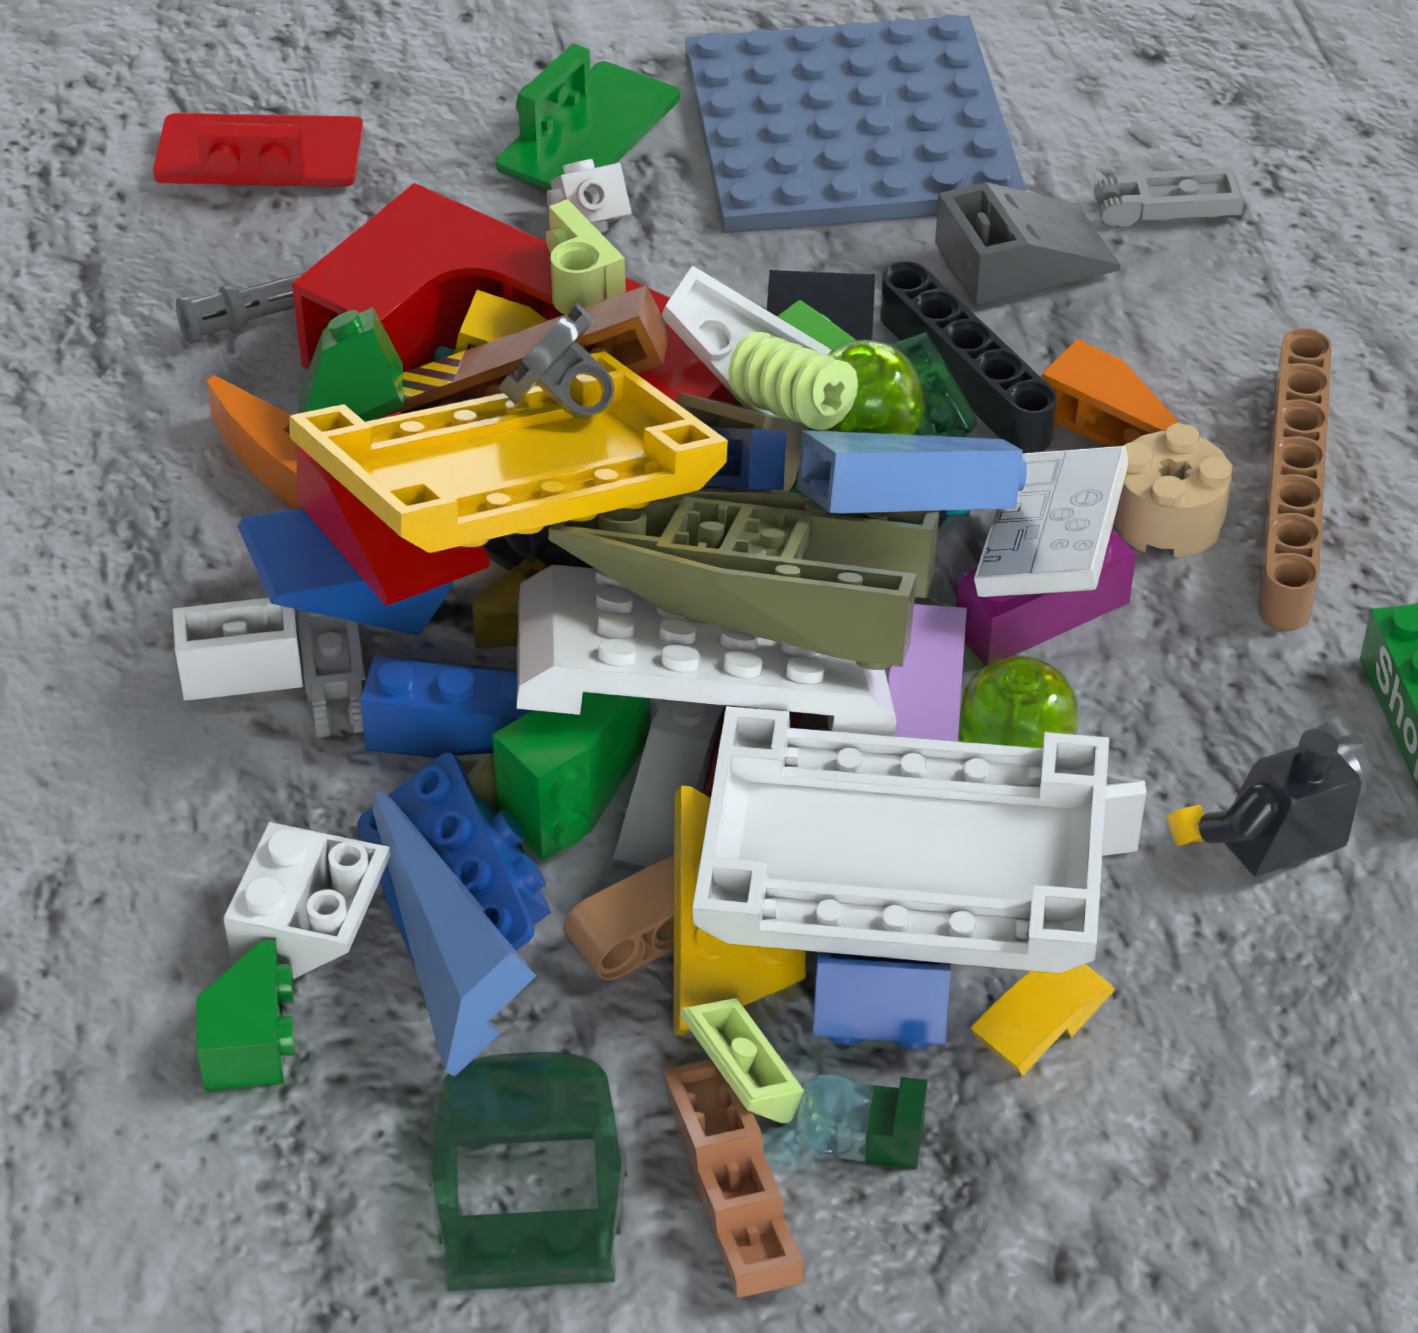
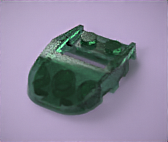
M564 1052L497 1054L473 1059L456 1076L453 1077L448 1073L444 1078L440 1088L429 1159V1187H431L438 1241L439 1244H443L446 1257L445 1280L447 1291L615 1282L616 1264L613 1248L615 1235L621 1234L624 1211L623 1192L625 1177H627V1158L607 1075L603 1068L593 1060L581 1055ZM594 1139L598 1208L459 1216L458 1146Z

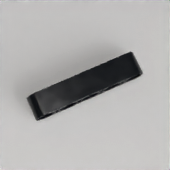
M898 261L888 265L882 272L880 320L884 326L1000 439H1004L1023 450V454L1043 452L1049 448L1053 440L1057 395L1054 389L927 268L912 261Z

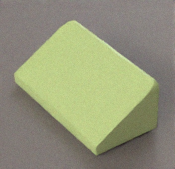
M732 998L683 1008L680 1014L681 1018L748 1111L780 1123L790 1122L804 1094V1089L739 1000Z

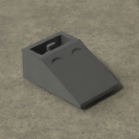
M988 182L938 193L935 243L976 305L1120 271L1121 264L1077 203Z

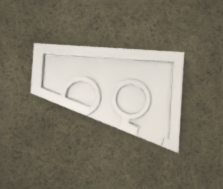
M691 266L662 312L664 321L744 407L772 415L775 414L771 411L742 402L733 393L729 383L728 368L731 355L740 340L750 333L761 331L769 333L771 336L785 339L787 342L799 344L803 348L815 350L819 354L828 355L833 358L837 355L833 350L694 266Z

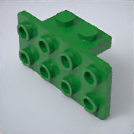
M572 43L556 59L550 61L548 66L529 84L523 86L518 93L516 109L519 112L520 135L496 157V169L503 174L548 191L552 190L550 181L564 174V165L593 159L595 168L616 164L680 101V90L676 86L607 61L598 62L590 69V50Z

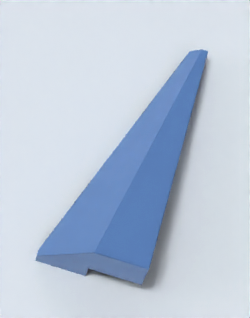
M380 790L375 795L373 814L382 845L390 847L391 856L387 865L444 1069L455 1077L501 1034L490 1019L536 977V974L485 915L483 907L396 803Z

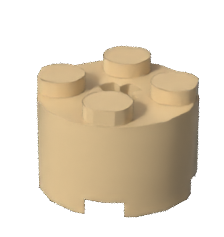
M1179 423L1170 425L1166 431L1143 435L1133 442L1123 445L1126 446L1129 464L1113 522L1120 537L1137 550L1146 552V545L1159 549H1174L1173 557L1176 558L1201 553L1215 544L1225 521L1232 481L1233 465L1226 458L1222 450L1205 438L1200 437L1199 431L1195 427Z

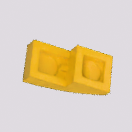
M1086 964L1061 973L1030 971L1004 993L970 1029L980 1042L1021 1076H1024L1063 1032L1072 1038L1115 989L1112 984Z

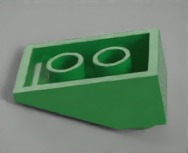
M583 692L580 714L533 710L492 734L498 812L504 809L516 819L525 834L523 842L542 861L563 848H570L576 845L586 834L594 829L645 747L650 729V698Z

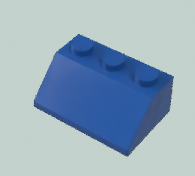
M399 656L373 657L360 699L366 750L437 758L443 753H451L454 756L493 754L492 734L533 711L517 709L516 669Z

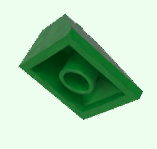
M373 307L361 313H358L357 310L344 312L331 320L328 328L322 331L298 398V414L345 404L363 421L367 422L404 407L403 363Z

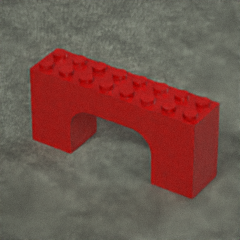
M413 183L292 282L302 367L309 370L322 331L328 328L329 322L338 315L351 310H357L358 313H361L372 307L374 308L403 363V373L433 362L434 354L439 346H445L453 350L456 349L460 329L477 290L528 306L547 321L565 315L557 310L552 303L551 253L546 241L417 183ZM625 277L626 292L644 286ZM649 288L662 315L670 297ZM666 323L670 336L663 364L639 372L637 375L675 403H677L679 392L744 407Z

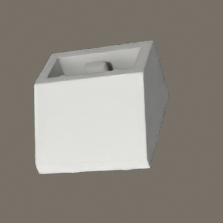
M269 598L172 609L175 653L184 701L304 687L296 609L271 604Z
M269 822L224 916L232 966L264 939H276L279 964H291L293 979L348 953L391 856L390 847Z

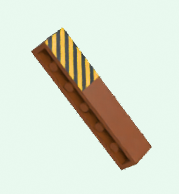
M647 285L584 308L595 318V321L576 342L589 354L605 351L635 374L663 364L670 331ZM563 316L404 372V407L380 418L397 412L405 414L503 393L498 388L509 374L513 375L523 364L522 359Z

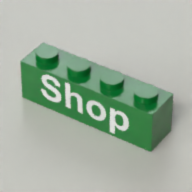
M1418 603L1370 609L1360 660L1418 790Z

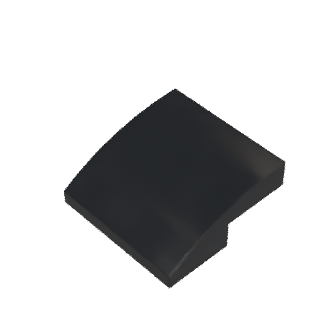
M769 270L767 311L775 316H779L793 304L802 300L815 311L826 316L833 324L855 340L872 350L875 274Z

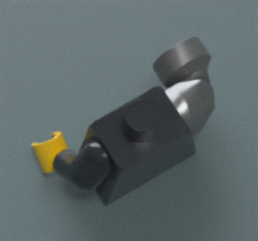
M1335 718L1326 721L1316 729H1309L1303 732L1297 747L1259 759L1252 766L1234 803L1227 811L1204 814L1202 806L1195 805L1168 814L1166 820L1176 846L1204 841L1211 844L1224 843L1254 877L1345 847L1349 840L1357 802L1366 796L1378 779L1374 762L1367 752L1361 736L1344 719Z

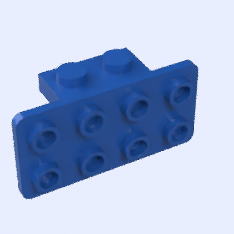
M443 753L387 796L407 816L483 907L485 915L517 951L534 936V925L551 913L541 890L546 885L545 878L534 861L525 855L520 843L525 840V834L516 819L508 811L502 809L500 812H496L480 800L473 790L461 761L451 753ZM372 806L360 816L357 828L363 842L382 845ZM386 865L379 882L415 967L389 868Z

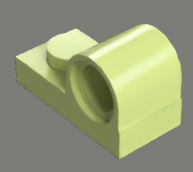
M568 199L549 206L550 230L546 232V243L551 253L552 303L555 308L563 314H568L577 303L585 308L626 293L625 258Z

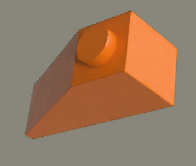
M1076 339L1042 373L1041 377L1054 389L1057 395L1055 423L1105 447L1123 446L1126 443L1133 442L1140 436L1166 431L1170 425L1179 423L1124 360L1079 339Z

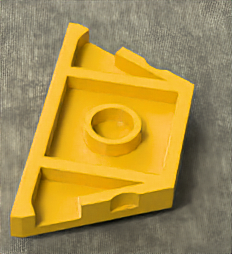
M680 786L675 792L673 1035H685L691 1032L680 1016L683 1008L737 998L745 1008L757 1000L792 987L806 978V950L728 944L693 925L692 908L711 798L691 786Z

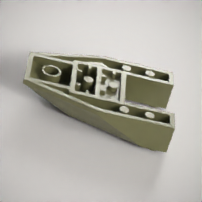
M701 488L698 491L651 501L646 507L639 509L621 508L599 513L594 519L588 521L569 520L552 524L549 527L548 540L665 612L683 616L692 622L708 623L834 658L856 661L857 665L866 669L885 670L892 666L903 667L911 644L914 601L917 597H927L934 575L939 511L829 513L802 493L760 489Z

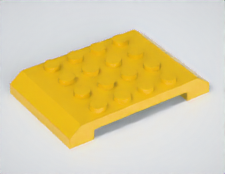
M605 351L590 355L611 376L614 385L613 398L603 412L588 419L576 418L567 413L539 386L533 387L517 404H514L504 393L367 422L363 421L345 404L289 415L290 438L399 536L428 553L458 546L477 547L486 544L492 538L513 533L533 534L541 531L544 526L569 520L588 521L594 519L599 513L621 508L639 509L646 507L651 501L698 491L726 463L728 442L720 434ZM578 375L570 382V395L574 402L580 406H594L600 401L602 396L601 385L591 375Z

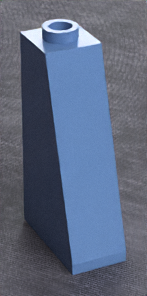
M802 430L797 489L829 513L1016 508L1018 491H1022L1026 483L1027 466L1025 459L1022 457L1023 450L1004 439Z

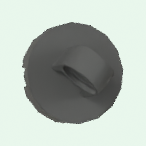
M577 303L570 310V313L568 315L565 314L522 359L523 364L513 375L509 374L498 388L514 404H517L537 384L573 417L588 419L603 412L613 398L614 385L612 378L606 369L576 342L595 321V318ZM585 374L597 379L602 389L600 401L596 405L589 407L580 406L574 402L569 391L570 382L573 378Z

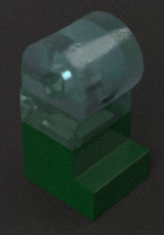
M837 1075L812 1077L805 1082L803 1088L804 1094L801 1098L795 1131L797 1140L804 1147L812 1151L836 1155L842 1159L917 1169L925 1119L928 1080L901 1077L900 1086L896 1088L854 1083L845 1077Z

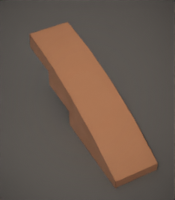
M711 1059L663 1069L664 1083L691 1172L737 1299L805 1283L803 1259L784 1219L782 1194L765 1159L762 1132L753 1112L745 1108Z

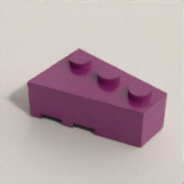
M1112 529L1097 588L1090 591L982 597L978 596L974 581L978 568L977 565L958 582L956 607L967 608L964 643L988 668L1129 603L1136 552Z

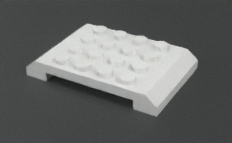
M551 565L520 583L517 636V709L580 714L583 692L823 714L827 715L829 731L882 736L895 735L897 720L885 670H870L860 667L856 661L834 658L708 623L689 621L683 616L665 612L593 568Z
M726 706L692 908L693 925L728 944L1061 973L1095 960L1097 946L1109 737L1045 732L1044 748L1040 749L790 728L789 711Z

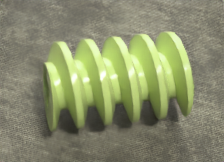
M757 331L746 335L738 342L731 355L728 368L729 383L733 393L742 402L756 405L760 409L771 411L775 415L804 424L808 428L821 431L838 424L852 408L857 395L858 379L856 370L848 362L835 360L831 356L819 354L815 350L803 348L799 344L787 342L785 339L771 336L769 333Z

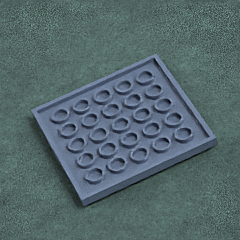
M944 15L940 18L914 20L899 18L888 22H850L845 25L822 27L805 25L796 29L770 31L755 29L743 33H706L701 36L685 37V54L724 233L937 216L938 193L985 182L1026 191L970 15Z

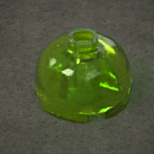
M862 339L845 343L827 354L835 360L848 362L856 370L858 387L852 408L844 419L832 428L821 431L911 435L921 424L925 402L920 379L915 365L897 347L880 340Z
M1020 655L997 658L981 667L965 687L960 702L958 736L961 742L965 739L967 743L1043 749L1045 732L1077 735L1078 698L1066 676L1049 662L1032 656Z

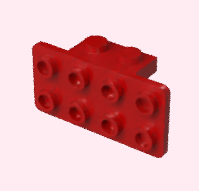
M172 113L164 119L153 166L154 180L158 183L180 185L351 186L356 180L364 132L363 120L357 116Z

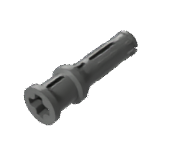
M303 273L240 290L236 286L227 284L219 287L218 293L192 300L187 296L178 297L176 299V313L185 339L189 344L199 342L202 335L229 329L233 333L238 332L247 326L248 320L293 309V293L272 299L268 298L291 292L292 282ZM216 312L215 314L203 316V315H206V314H210V313Z

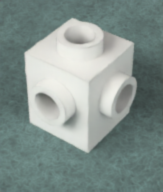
M593 159L570 163L563 166V175L550 181L552 190L547 191L548 209L549 206L568 199L600 233L609 231L607 222L619 220L632 214L620 163L597 168L594 167Z

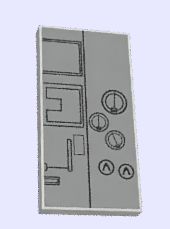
M1126 446L1022 454L1027 466L1026 483L1023 490L1018 491L1016 508L996 509L974 578L978 596H1008L1090 591L1096 589L1129 464Z

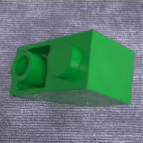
M276 939L261 940L197 996L196 1051L204 1090L284 1083V1057L295 1056L296 1047L293 1016H283L282 1004L294 1003V983L291 964H279Z

